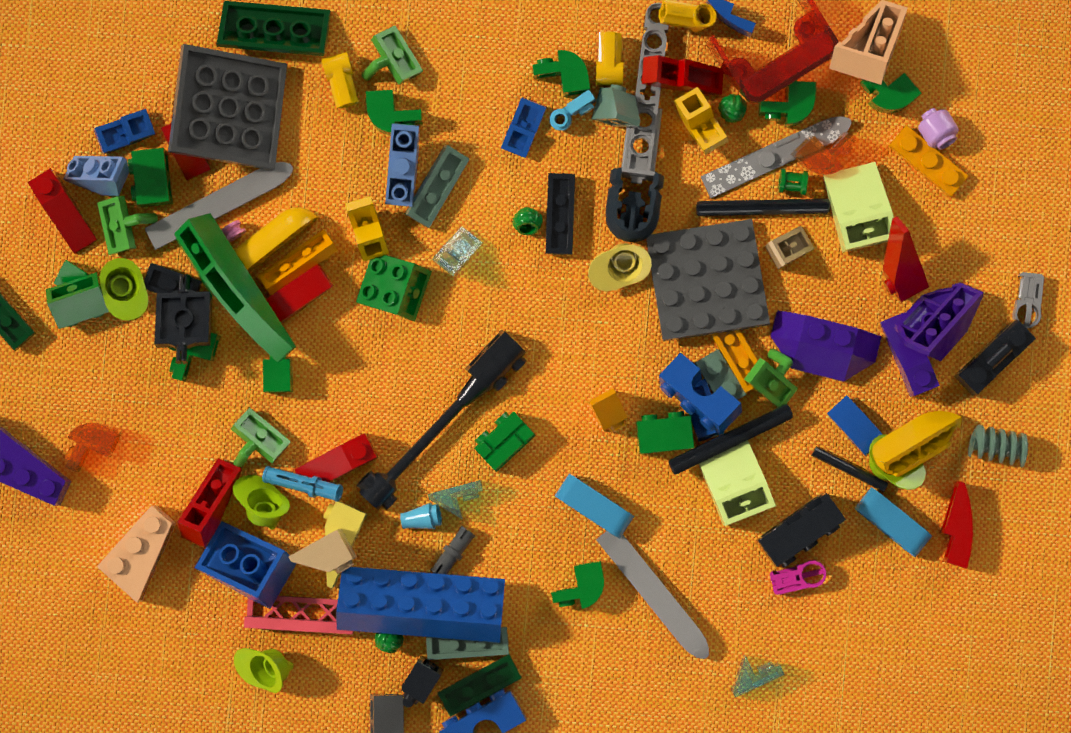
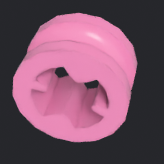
M236 220L221 229L229 243L246 233L245 228H240V220Z

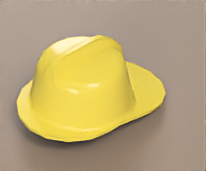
M628 243L618 244L611 250L595 257L588 269V278L591 284L598 290L606 292L617 290L643 280L651 270V257L641 246Z

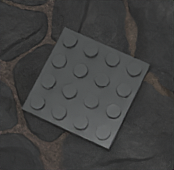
M188 44L181 45L168 152L274 170L287 64Z
M752 219L651 234L646 238L648 253L651 257V274L663 342L770 325Z

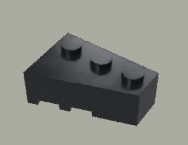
M820 493L760 536L756 541L775 567L782 565L784 568L797 559L794 556L801 550L807 552L818 544L817 539L825 534L829 536L840 528L839 524L846 519L827 493Z

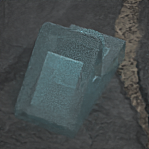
M461 226L432 260L452 276H457L465 263L474 255L483 242Z
M481 480L430 493L428 498L463 519L458 497H463V501L479 498L478 492L483 491Z
M743 655L731 689L733 696L736 698L785 675L780 664L776 663L773 665L772 661L757 667L759 672L754 674L747 657Z

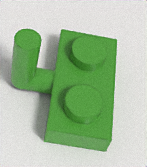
M396 25L372 37L371 41L381 57L373 60L362 72L364 80L369 81L380 69L386 66L398 85L423 72Z
M117 196L97 203L109 255H116L136 248L131 226L154 224L158 221L156 213H137L129 216L125 196Z
M771 349L768 352V357L779 363L777 368H773L768 362L759 358L744 380L776 407H780L788 403L798 388L784 377L793 364L792 359L776 349Z
M250 407L231 428L234 433L246 442L233 463L240 468H243L248 457L255 450L273 464L291 443L289 439Z

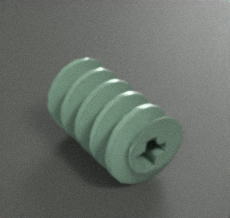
M979 424L971 435L968 456L971 457L974 450H976L978 459H981L986 452L988 453V460L992 461L996 454L1001 464L1006 457H1009V464L1013 466L1016 459H1019L1020 467L1023 468L1028 455L1027 436L1025 433H1020L1017 437L1014 431H1009L1006 435L1005 430L1001 428L995 433L994 427L991 426L985 431L984 426Z

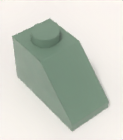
M611 84L610 88H600L592 119L613 127H639L640 117L635 96L626 93V88L619 85Z

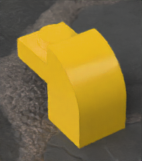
M698 87L674 100L684 125L705 155L729 142L726 134L714 118L710 104Z
M371 196L346 203L345 207L363 262L389 254Z

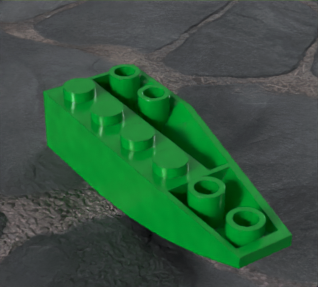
M211 213L189 218L174 233V236L199 278L253 340L277 362L282 361L296 348V345Z

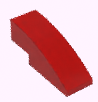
M660 55L648 56L643 58L642 84L683 92H690L698 87L702 94L719 96L722 95L724 69L688 59L676 60Z
M317 264L266 300L282 324L290 317L298 314L334 285L321 266Z
M955 481L940 533L950 536L942 562L967 569L972 551L973 516L965 483Z

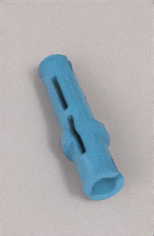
M266 466L262 475L264 483L308 493V496L313 498L319 496L338 502L343 493L342 485L322 481L321 477L317 476L311 478L272 468L271 466Z

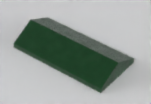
M224 1L216 45L217 47L324 56L328 43L330 10Z

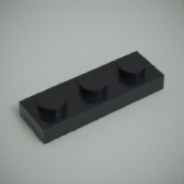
M548 173L545 254L572 255L575 174Z

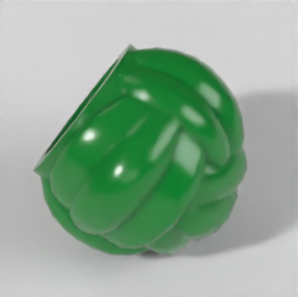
M730 94L721 99L718 109L721 117L726 122L735 123L743 119L747 103L742 96Z
M524 207L514 215L512 222L513 227L520 234L533 235L541 228L543 219L542 215L534 208Z
M376 633L374 638L376 647L387 653L397 652L404 641L403 635Z

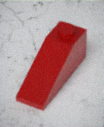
M50 168L27 182L74 254L98 240L56 171Z
M898 216L892 218L883 264L886 280L883 281V284L890 295L895 294L900 302H903L929 288V284L911 234Z
M363 433L294 469V471L299 475L311 478L317 476L321 477L322 481L331 482L379 457L367 433Z
M219 458L216 460L177 521L181 538L204 548L206 547L224 515L233 493V485L239 479L242 472L240 467Z

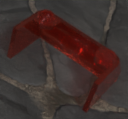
M798 0L806 13L795 22L793 27L794 35L799 44L754 71L746 59L735 58L729 61L714 35L708 39L706 46L724 75L747 101L761 103L832 59L834 47L839 41L813 0Z

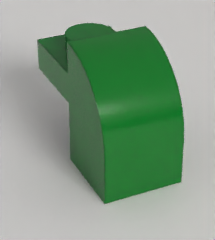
M557 50L558 61L553 62V58H543L537 60V64L532 65L534 79L561 77L563 97L583 94L590 90L587 67L583 60L573 52Z
M905 73L889 86L884 81H882L881 85L861 79L862 81L860 82L868 94L873 93L876 96L868 104L881 113L899 112L922 94Z
M789 81L786 86V102L761 101L758 116H765V120L779 121L781 117H785V127H793L800 124L807 118L814 107L816 82Z
M393 90L366 91L368 116L374 127L381 133L391 136L392 123L416 126L417 124H423L421 109L395 111Z
M211 333L210 346L188 348L187 364L175 363L176 357H173L169 372L173 373L172 378L186 382L193 356L214 362L221 336ZM169 347V350L176 351L175 348Z
M601 561L574 565L577 587L551 591L553 603L558 602L559 607L575 604L574 599L580 598L582 609L593 605L600 598L604 588Z

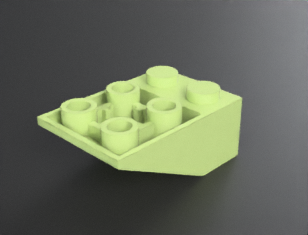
M876 162L823 174L842 253L888 242L894 216Z
M748 440L699 463L723 526L776 506Z

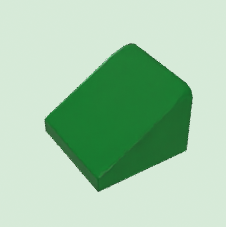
M65 260L54 284L60 285L89 274L70 261Z

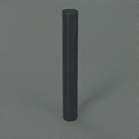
M817 446L811 456L882 492L888 486V482Z

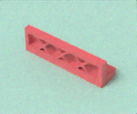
M278 596L275 601H280V603L276 606L272 605L270 612L265 616H253L254 601L248 598L244 628L354 634L355 632L337 630L336 618L331 612L337 607L338 599ZM284 602H292L299 610L292 618H284L277 610ZM298 603H307L303 608L298 605ZM311 604H319L326 613L318 620H314L304 610ZM324 604L334 606L330 610H328ZM273 612H275L279 617H269V616H270ZM302 614L306 619H298L296 617ZM329 615L333 621L323 619Z

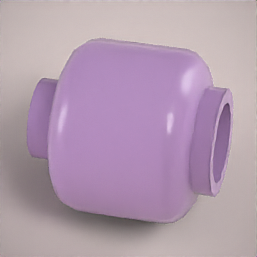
M932 108L921 116L923 120L920 122L918 129L929 147H938L939 150H942L957 140L956 135L959 128L947 110L937 111L935 108Z

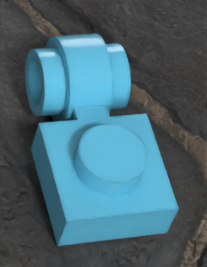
M587 90L566 104L567 106L554 110L550 115L551 126L558 131L567 130L572 123L571 116L578 113L583 116L594 108L593 103L597 101L592 92ZM560 115L565 116L563 124H557V118Z

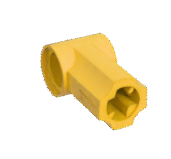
M663 0L659 9L660 24L688 28L692 32H700L712 26L717 18L715 9L707 3L695 5ZM697 13L703 16L704 23L698 20Z
M599 33L596 85L611 86V84L623 86V62H621L622 33Z
M348 52L321 59L327 82H330L337 109L348 108L358 104L359 100L352 78L354 74Z

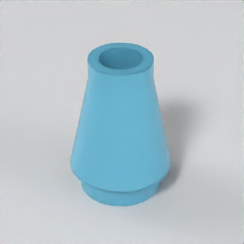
M428 503L400 514L403 529H435L436 526L442 525V516L438 504L432 505Z

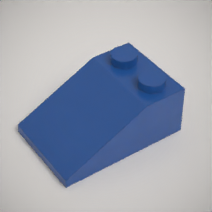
M221 521L194 568L243 596L271 609L297 563L290 561V555L286 551Z

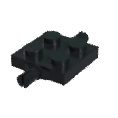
M182 274L179 276V290L171 293H157L154 344L157 348H175V363L187 364L188 348L210 346L212 294L210 291L196 292L190 290L191 276L185 274L184 277Z

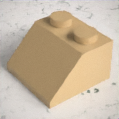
M337 529L290 555L289 559L291 562L326 572L335 570L338 574L353 566L354 564L351 560L357 556L342 529Z

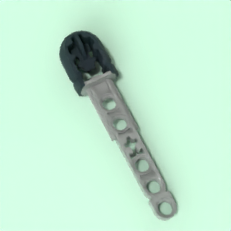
M653 3L646 11L645 33L642 38L635 93L639 115L642 113L650 115L652 123L648 127H641L640 125L639 127H626L621 168L612 169L610 172L609 181L613 186L608 189L605 212L606 223L610 232L618 239L626 242H638L649 237L656 229L660 215L662 195L659 191L663 188L664 176L655 172L663 110L658 108L661 88L651 86V93L655 94V96H651L650 100H644L645 97L640 92H645L646 85L641 82L643 58L655 55L665 57L667 42L665 33H668L669 25L653 22L650 18V13L655 9H660L662 3ZM656 35L660 37L662 45L657 49L650 48L647 45V38L649 36ZM645 140L649 145V149L645 153H637L633 148L635 141ZM621 178L631 179V183L642 184V180L652 182L648 191L650 204L646 205L643 215L639 214L640 207L645 206L640 192L629 191L628 197L623 199L622 202L618 200L623 186ZM623 203L627 205L626 212L621 213L620 219H618L617 214H620ZM644 217L647 218V222H643Z

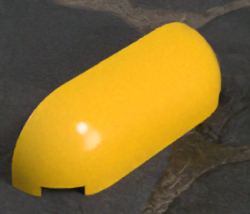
M294 207L287 209L238 246L235 252L250 273L319 219V217L305 208Z
M933 411L918 416L874 444L872 453L877 466L886 474L896 477L906 474L951 445L952 442L948 440L951 438L955 428H960L962 417L947 411Z

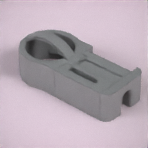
M1022 272L1018 275V277H1021L1019 300H1015L1012 318L1013 320H1019L1017 316L1018 309L1022 305H1026V317L1023 325L1026 328H1032L1041 319L1044 276L1042 274ZM1033 308L1036 313V317L1030 325Z

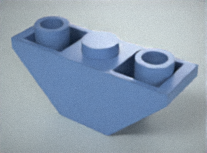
M392 123L385 204L412 207L418 166L419 126Z
M74 156L67 166L64 180L100 195L119 196L129 174L127 159L115 156Z

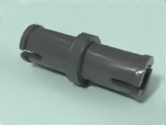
M461 526L450 544L444 546L443 554L430 570L435 574H448L456 561H460L463 558L461 554L475 535Z

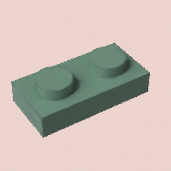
M719 349L695 362V365L701 369V374L713 393L721 386L737 400L746 395Z

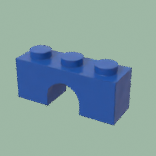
M680 352L659 374L660 389L668 397L672 398L674 396L681 402L680 406L688 414H696L701 419L700 423L710 432L715 430L721 435L742 413L741 402L721 386L712 395H698L694 391V387L702 379L701 369Z
M501 689L489 696L490 702L482 706L478 702L467 708L465 716L458 719L455 715L442 722L443 728L439 730V733H474L475 725L482 720L495 722L501 732L505 733L526 721V716L512 691L509 690L505 693L504 689Z

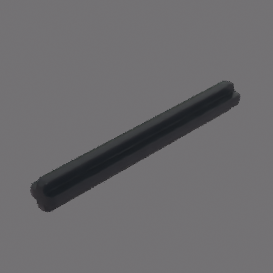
M829 199L698 201L696 204L698 216L827 214L830 211Z
M784 404L669 460V467L674 474H679L792 419V410L787 404Z

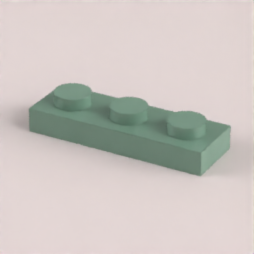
M444 145L415 194L412 207L408 206L404 214L423 226L430 228L467 165L469 158L449 145Z
M501 627L500 643L426 637L427 660L509 655L507 627Z

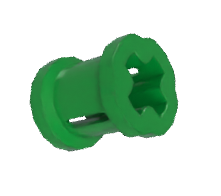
M781 168L778 192L783 193L785 190L800 192L801 195H806L808 171L794 173L786 172V169Z

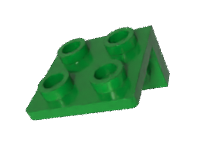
M387 255L370 259L356 302L415 322L432 271L415 263Z

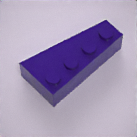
M0 427V482L53 506H61L71 480L36 455L25 444L18 441L3 427Z

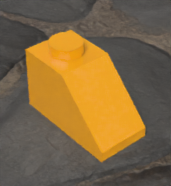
M614 388L588 402L603 431L609 428L612 433L625 426L623 420L628 417Z

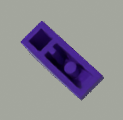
M904 312L879 323L909 396L912 397L940 385L927 355L906 347L894 329L895 324L905 314Z

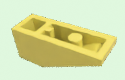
M341 501L335 502L334 505L330 503L323 517L327 519L325 536L337 529H342L351 547H353L367 513ZM335 570L326 572L327 587H335L340 573L337 574Z

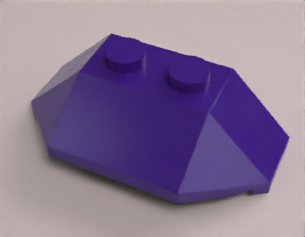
M959 282L953 284L951 288H943L924 294L895 324L894 329L906 347L942 361L967 333L984 292Z
M777 310L770 337L779 351L792 359L791 369L844 382L875 363L882 336L856 327L808 315Z

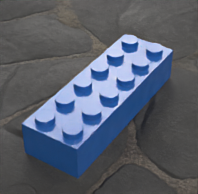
M350 567L341 573L336 610L337 630L500 643L505 579Z

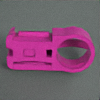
M809 560L798 564L797 569L795 567L776 571V574H774V571L770 572L773 591L776 595L818 587L826 578L824 565L816 560ZM810 564L819 565L822 568L802 573L803 568L805 569ZM823 574V578L815 584L807 583L804 580L807 577Z

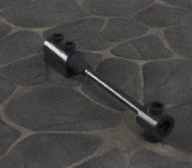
M500 330L465 368L472 376L456 397L455 402L388 473L377 472L375 474L372 470L369 471L357 484V487L360 489L359 493L377 510L382 506L386 510L390 508L397 500V497L393 495L397 491L395 480L465 406L467 407L493 388L499 391L507 383L508 379L505 375L511 368L517 372L527 360L523 356L526 354V351L505 331Z

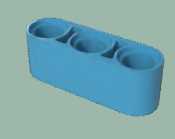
M568 474L554 495L619 539L634 518L632 514L571 474Z
M872 487L854 508L914 557L920 553L932 538V535Z

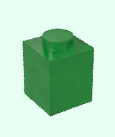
M270 355L269 359H263V392H293V366L291 359H286L285 357L282 361L277 362Z

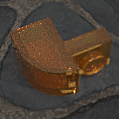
M843 132L832 144L825 148L815 136L809 135L791 155L807 171L829 175L843 168L837 158L843 159L852 151L853 147L851 145L856 140L849 133Z
M85 423L76 427L69 434L68 438L77 442V444L69 448L65 456V460L68 461L65 467L74 472H80L90 450L105 457H111L122 436V432L100 423Z

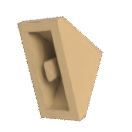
M802 226L770 241L765 246L777 269L815 249Z

